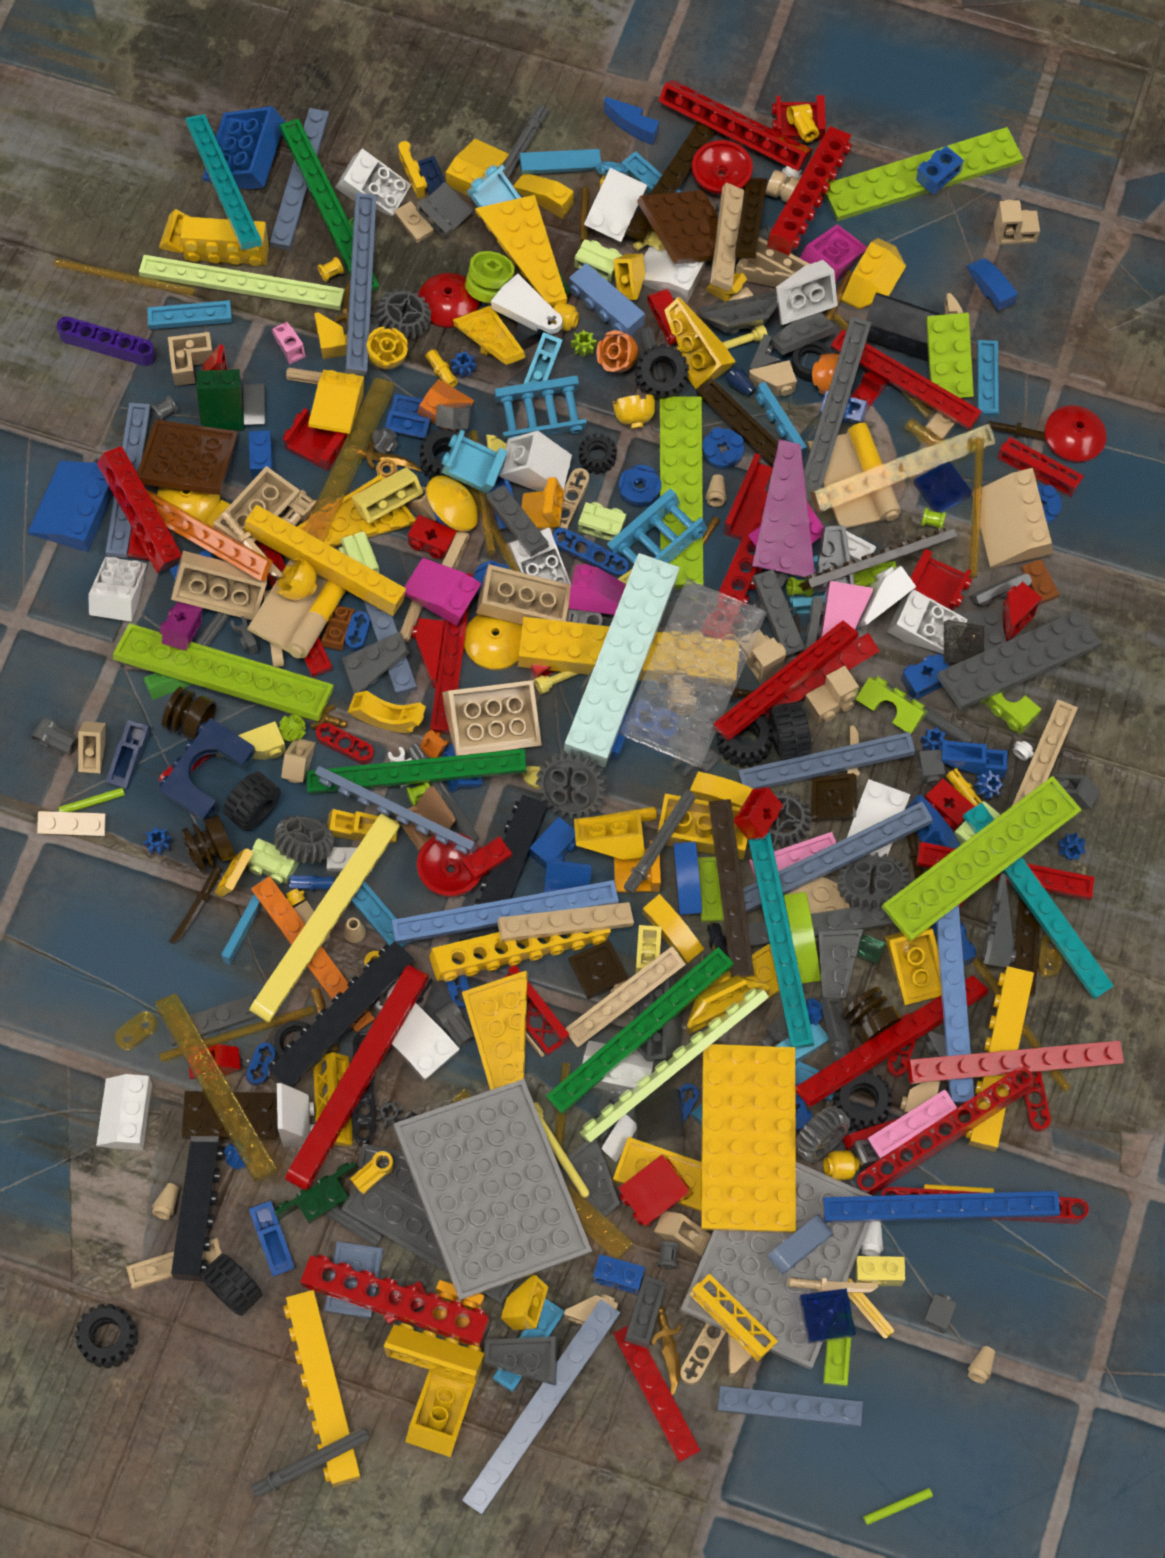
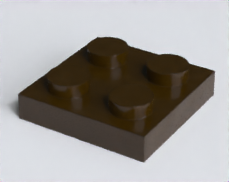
M854 773L812 778L811 817L814 822L856 817L857 776Z
M609 940L568 958L587 999L614 988L615 984L629 980Z

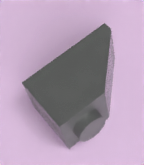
M472 403L437 404L436 426L452 430L468 429Z
M1053 773L1052 776H1054L1080 808H1092L1100 790L1087 775Z

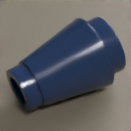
M737 366L725 378L728 381L727 384L747 397L756 389L743 369H739Z

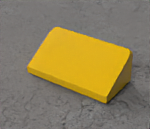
M176 209L170 213L159 245L160 249L177 253L183 252L180 238L183 216H190Z

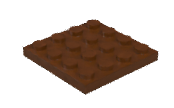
M703 190L642 195L638 198L637 203L674 264L713 260L718 217L716 216V210Z
M155 420L137 474L145 485L220 495L238 440V431Z

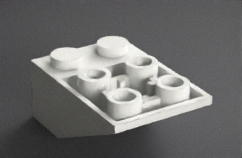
M361 149L353 156L335 188L354 201L356 192L376 195V210L393 216L394 211L399 207L411 184L367 151Z
M550 528L539 530L548 541L549 547L532 557L529 556L517 539L506 543L517 572L571 585Z
M105 557L89 592V615L132 622L137 610L147 563Z
M913 589L902 597L887 632L906 643L952 656L968 619Z

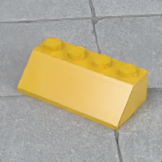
M400 1323V1326L393 1325L384 1344V1351L387 1357L428 1370L431 1369L475 1385L477 1384L485 1353L481 1352V1348L474 1345H468V1347L458 1345L459 1341L446 1337L445 1340L436 1338L435 1333L426 1330L420 1333L414 1331V1327L408 1324Z

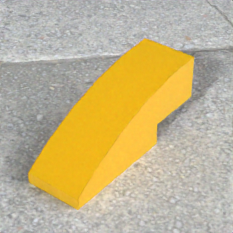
M698 771L690 791L699 800L718 801L731 799L732 806L742 807L753 788L723 777Z
M332 809L328 814L327 826L332 831L334 837L362 841L379 816L359 811L353 814ZM397 833L395 834L390 843L396 842Z
M660 894L643 907L642 914L653 926L662 927L661 937L670 947L673 946L687 964L704 951L703 946L689 927Z

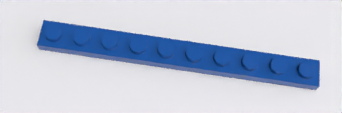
M1058 1191L823 1198L825 1223L1050 1217L1060 1215Z

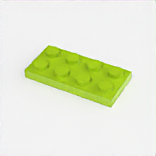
M969 313L926 316L930 381L959 398L974 397Z

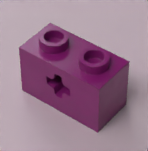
M177 601L175 607L170 608L167 621H163L161 624L162 644L187 651L202 624V607Z

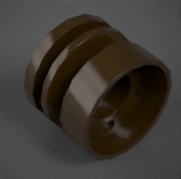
M180 686L175 690L167 703L162 717V727L166 730L172 729V732L176 734L182 731L183 737L195 740L199 734L198 729L204 721L208 722L210 718L214 720L217 703L202 695L196 699V692L188 691L187 688Z
M217 814L203 820L205 830L202 832L196 824H193L192 827L195 833L193 836H191L187 827L182 829L185 848L191 861L198 867L200 872L206 870L202 861L204 859L207 860L210 867L214 866L213 855H217L221 862L236 857L228 835Z
M878 986L857 996L841 1013L844 1020H849V1027L852 1028L861 1024L855 1035L862 1044L902 1020V1016L894 1006L883 1009L888 998L881 996L883 991Z

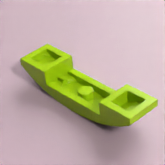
M806 892L783 895L801 983L820 981L817 949Z

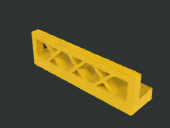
M332 1052L326 1054L313 1068L315 1121L318 1120L348 1068L349 1056ZM326 1062L327 1069L323 1074L321 1063ZM327 1084L328 1091L323 1096L322 1089ZM351 1116L334 1145L343 1147L353 1145Z
M710 1273L700 1283L698 1282L689 1293L757 1362L778 1342ZM708 1282L716 1288V1297H713L704 1288ZM720 1301H729L733 1305V1314H730L720 1304ZM737 1318H746L750 1322V1331H747L737 1321ZM754 1335H763L770 1343L764 1347L754 1338Z

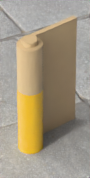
M858 423L850 427L846 434L837 435L823 481V487L838 526L845 525L847 529L879 521H893L897 519L901 509L868 425L866 423ZM813 441L807 442L809 451L811 450Z
M290 559L287 565L292 567L295 562ZM316 574L315 584H317L315 592L302 600L292 601L276 593V590L281 588L277 587V580L247 630L289 652L295 658H305L346 590Z

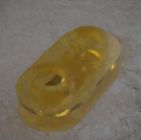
M1045 934L1040 942L1037 968L1042 976L1052 978L1061 969L1062 955L1056 946L1054 949H1050L1047 946L1048 943L1053 945L1054 943ZM1046 964L1051 965V966H1052V970L1046 969V968H1045V965H1046Z
M149 1012L138 1013L120 1027L115 1033L117 1046L122 1050H131L153 1034L157 1028V1022L153 1014ZM143 1023H149V1027L142 1028ZM125 1037H131L130 1042L126 1043L123 1041Z

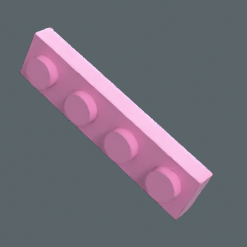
M830 832L774 851L778 871L835 844L836 840L833 833ZM751 859L749 860V865L756 880L753 862Z
M943 1090L867 1138V1141L880 1159L957 1107L947 1091Z

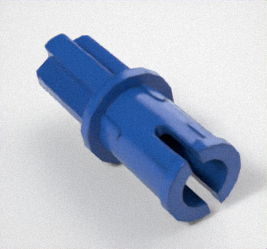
M312 874L311 876L291 875L289 878V887L291 889H311V892H313V889L329 890L334 883V876L323 877Z

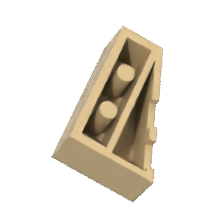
M759 237L756 259L741 258L736 265V273H743L748 282L777 287L801 268L809 265V263L793 254L788 256L767 247L768 241Z

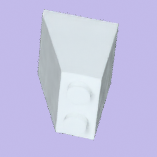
M539 431L508 439L505 449L507 454L500 469V477L535 491H544V488L547 487L548 478L556 477L564 490L572 457L570 453Z

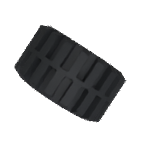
M661 344V346L654 345L651 349L645 350L644 354L640 356L635 370L636 383L640 385L639 389L641 392L645 391L646 395H653L654 400L675 397L677 393L679 394L689 375V365L686 364L687 359L685 356L682 357V352L679 349L676 351L672 345L666 347V344ZM656 362L669 364L674 372L673 379L667 383L657 382L650 374L651 365Z
M442 427L438 428L439 431L433 430L430 432V436L426 435L424 437V442H421L420 464L425 477L428 476L429 480L435 476L450 477L441 473L444 465L441 464L442 461L438 460L436 456L442 452H450L449 442L453 434L457 435L460 430L452 431V429L448 428L443 430Z
M795 701L772 706L770 708L769 720L770 725L773 727V743L779 757L782 760L809 755L811 750L810 728L806 713L800 702Z
M764 713L743 729L752 732L757 737V741L752 744H741L734 737L728 741L718 732V750L720 754L724 753L723 758L726 761L728 759L731 760L730 764L735 766L738 763L739 767L744 768V764H748V767H753L754 762L758 765L762 762V758L766 759L772 745L773 727L769 725L770 720L768 717L763 718Z
M253 772L242 779L231 791L224 804L223 814L243 831L252 830L259 826L274 810L280 798L281 789L261 772Z
M868 1070L867 1074L863 1073L834 1093L832 1106H837L846 1113L850 1119V1128L848 1129L852 1131V1128H856V1132L884 1123L891 1110L893 1098H891V1089L887 1088L889 1084L886 1080L882 1082V1076L879 1074L876 1077L873 1076V1071ZM858 1091L866 1092L873 1097L876 1106L870 1111H859L852 1106L849 1096Z
M221 1253L201 1273L202 1280L208 1288L237 1315L243 1316L263 1296L257 1283L228 1255Z
M108 1303V1306L98 1304L97 1309L91 1307L88 1309L90 1312L87 1315L83 1313L81 1316L83 1320L77 1322L76 1325L78 1331H75V1338L77 1339L76 1345L85 1359L96 1367L104 1366L105 1369L110 1368L111 1365L118 1367L123 1360L127 1362L129 1354H134V1346L138 1344V1330L127 1311L125 1312L120 1306L115 1307L114 1304ZM106 1324L117 1325L120 1329V1336L113 1346L99 1348L94 1344V1335L101 1326Z

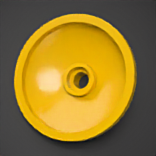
M435 476L428 482L426 487L428 501L434 512L444 523L455 530L463 532L470 531L477 525V504L464 485L447 476Z
M159 487L158 496L205 523L220 503V495L194 491L184 494L183 492L187 490Z
M478 614L467 625L464 649L468 657L476 665L484 669L504 670L518 663L522 625ZM493 632H498L499 635L494 636V635H492V633H493Z

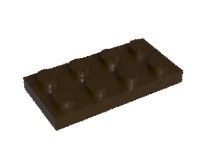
M185 1091L182 1124L183 1139L276 1140L277 1093Z

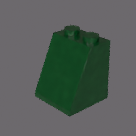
M239 369L197 371V397L201 426L244 431L243 387Z

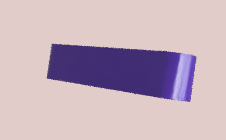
M62 317L57 322L59 336L64 343L142 366H149L155 362L156 356L153 344L147 339L71 317Z

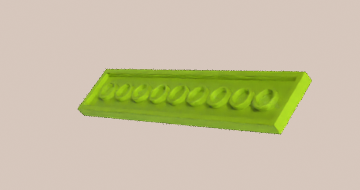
M1008 127L948 145L964 162L961 172L943 188L1021 164L1023 157ZM938 149L829 182L831 185L825 197L836 220H844L929 193L927 189L916 181L917 168L922 162H927L931 159L933 153Z
M702 397L660 398V497L671 488L676 493L680 502L677 507L694 523L700 517L703 519ZM668 513L662 519L678 537L688 529L672 513ZM660 531V549L663 551L672 542ZM703 536L700 539H696L669 563L680 567L673 589L703 588Z
M130 623L113 652V660L318 722L334 687L333 684L194 642L190 643L187 651L162 644V634L160 632Z
M1054 776L1050 777L881 906L909 942H911L1079 814L1081 808Z

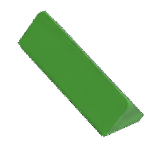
M159 673L143 678L152 700L175 692L180 686L187 687L192 685V683Z

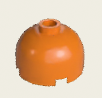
M613 330L607 332L603 341L598 343L596 351L597 361L603 366V369L609 372L623 373L630 370L638 360L639 350L636 341L629 334L622 331Z
M822 354L819 361L813 365L812 379L814 386H818L820 394L825 395V392L829 391L839 354Z

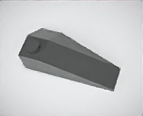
M1000 873L981 962L988 965L1009 967L1010 963L1014 964L1016 950H1013L1014 944L1006 874Z

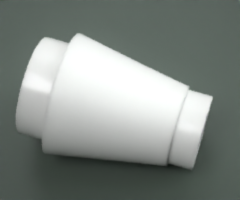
M870 1222L860 1247L863 1255L880 1256L883 1251L881 1222Z

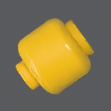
M566 303L555 304L552 308L562 317L563 325L561 330L570 331L572 328H576L579 321V312H577L576 307ZM556 320L550 321V324H556Z
M849 1150L831 1151L823 1160V1170L825 1175L835 1180H851L859 1170V1161Z

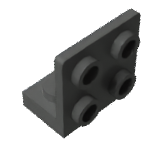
M446 182L426 200L424 198L421 199L416 207V211L443 239L472 214V209Z

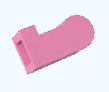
M288 322L272 329L273 336L285 354L289 365L306 357L303 343Z

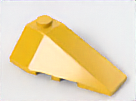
M677 297L665 309L671 332L675 335L679 346L676 347L677 351L679 349L682 352V357L685 356L687 359L686 364L689 365L688 379L695 389H698L709 379H716L723 375L736 363L726 346L680 297Z

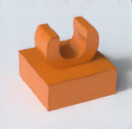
M433 730L425 734L420 747L430 758L441 757L449 741H444L440 737L441 734L435 733Z

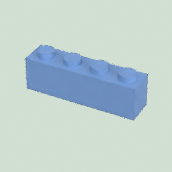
M587 263L569 277V290L571 294L579 297L588 309H593L603 322H608L614 330L622 331L632 336L644 325L645 313Z

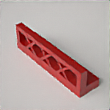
M1009 437L1006 443H1003L997 457L998 460L1019 471L1033 468L1036 480L1053 486L1057 491L1069 497L1073 496L1084 475Z
M757 453L754 454L724 527V535L740 541L744 536L763 490H766L773 470L772 467L760 463L761 455Z
M514 965L508 969V974L505 977L520 973L521 971ZM528 981L527 1002L529 1003V1010L526 1012V1016H528L526 1029L544 1053L549 1056L569 1041L570 1034ZM530 1016L541 1018L543 1021L542 1029L531 1027L529 1024ZM544 1034L554 1035L558 1042L548 1048L543 1042Z

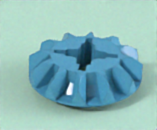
M602 161L596 165V170L599 174L607 175L609 169L612 168L628 175V168L621 163Z

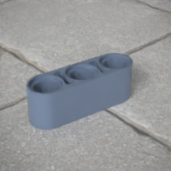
M816 1215L770 1252L767 1258L784 1275L830 1238L833 1232L821 1217Z

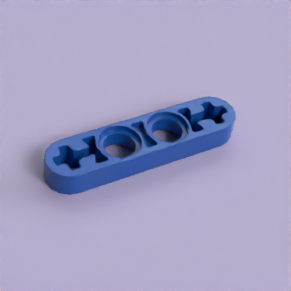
M558 528L553 532L552 536L557 549L593 567H598L613 577L619 578L627 573L629 565L625 558L568 529ZM563 534L566 541L563 540L560 543L557 536L560 537ZM572 538L574 539V541L572 542L571 548H569L568 545ZM578 543H583L587 550L584 553H578L574 546ZM602 553L605 555L606 560L598 563L594 560V555ZM609 558H612V564H610L609 567H606ZM621 563L622 569L618 572L615 570L616 567L614 565Z

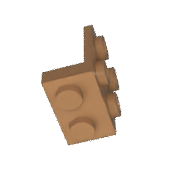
M434 786L426 789L416 806L407 808L447 829H450L455 822L452 811ZM401 824L418 851L421 850L429 839L434 837L430 833L427 836L415 830L416 826L408 824V826Z

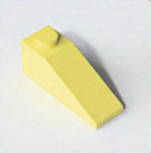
M275 721L238 735L255 747L256 753L251 759H276L286 752L285 743Z

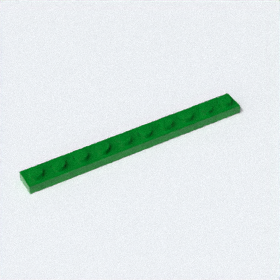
M299 118L280 124V131L349 274H351L353 230ZM373 271L371 292L379 290V284Z
M525 749L339 767L327 770L368 789L527 773ZM316 770L307 771L308 794L338 792V788L332 785L328 788L320 784L318 777L315 775Z
M717 947L548 1093L546 1098L561 1115L565 1113L730 970L734 963Z

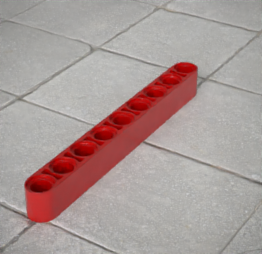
M1026 1067L1016 1068L862 1171L857 1178L860 1190L870 1195L877 1194L1028 1093L1034 1086L1032 1072ZM1020 1076H1027L1029 1081L1025 1084H1019L1017 1079ZM1001 1089H1008L1010 1091L1006 1097H1000L997 1093ZM983 1101L991 1104L986 1110L978 1108L979 1104ZM964 1114L971 1116V1120L967 1123L959 1121V1118ZM944 1127L952 1129V1132L947 1136L940 1134L941 1129ZM924 1140L933 1142L932 1146L928 1149H924L920 1145ZM905 1153L913 1154V1158L908 1162L901 1160L902 1155ZM885 1166L894 1167L893 1172L889 1175L883 1174L882 1170ZM866 1179H874L875 1182L872 1187L866 1188L863 1186V1182Z
M887 1187L880 1196L985 1192ZM1058 1197L1059 1216L980 1219L1079 1224L1087 1216L1089 1206L1083 1199ZM1078 1207L1082 1215H1074L1071 1208Z

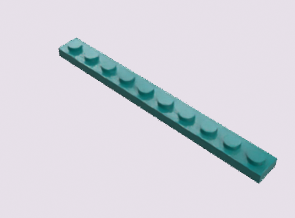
M202 114L185 118L186 126L241 250L262 246L261 237L206 115Z
M983 803L963 815V818L975 834L995 820ZM1021 857L1005 869L1003 874H1006L1011 885L1092 998L1095 1000L1113 988V983Z
M768 833L764 838L749 839L748 842L790 1045L795 1047V1049L814 1046V1040L771 835Z

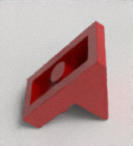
M867 372L863 375L861 384L851 397L867 401L868 411L889 383L877 375Z

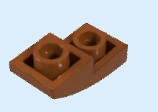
M337 605L328 620L327 628L322 637L321 644L323 647L343 650L346 632L355 609Z

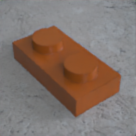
M1042 559L1021 567L1022 573L1030 575L1032 579L1029 587L1042 597L1040 605L1059 598L1060 594Z

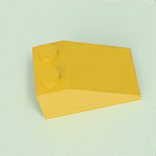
M474 139L454 158L448 167L446 183L452 189L469 196L466 191L472 187L470 184L475 179L485 176V171L490 166L503 165L509 154Z
M323 370L317 386L309 427L350 434L364 395V376L341 373L334 370Z
M640 812L574 819L576 846L622 860H636L642 858L645 853Z
M929 927L911 942L902 932L884 936L904 1005L939 997L941 995L939 957L933 929Z
M429 1369L409 1425L405 1442L451 1457L475 1384Z

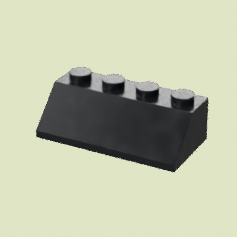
M876 292L866 321L872 322L867 340L929 360L926 316L943 314Z

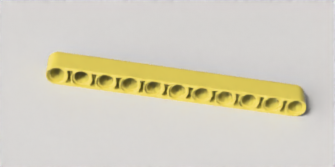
M382 813L379 815L254 1000L249 1011L268 1023L272 1020L397 833L400 824Z

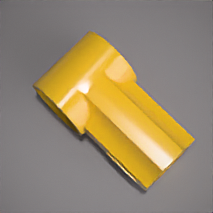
M809 104L789 106L786 112L789 124L796 126L802 140L812 142L818 137L819 131L812 119L811 106Z
M385 1151L377 1152L370 1162L350 1178L351 1182L363 1195L383 1177L393 1172L395 1166L392 1156ZM387 1159L389 1160V1165L381 1169L377 1167L379 1160Z

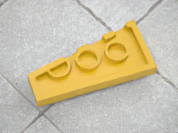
M491 305L453 319L456 328L505 365L525 358L524 350L492 309Z

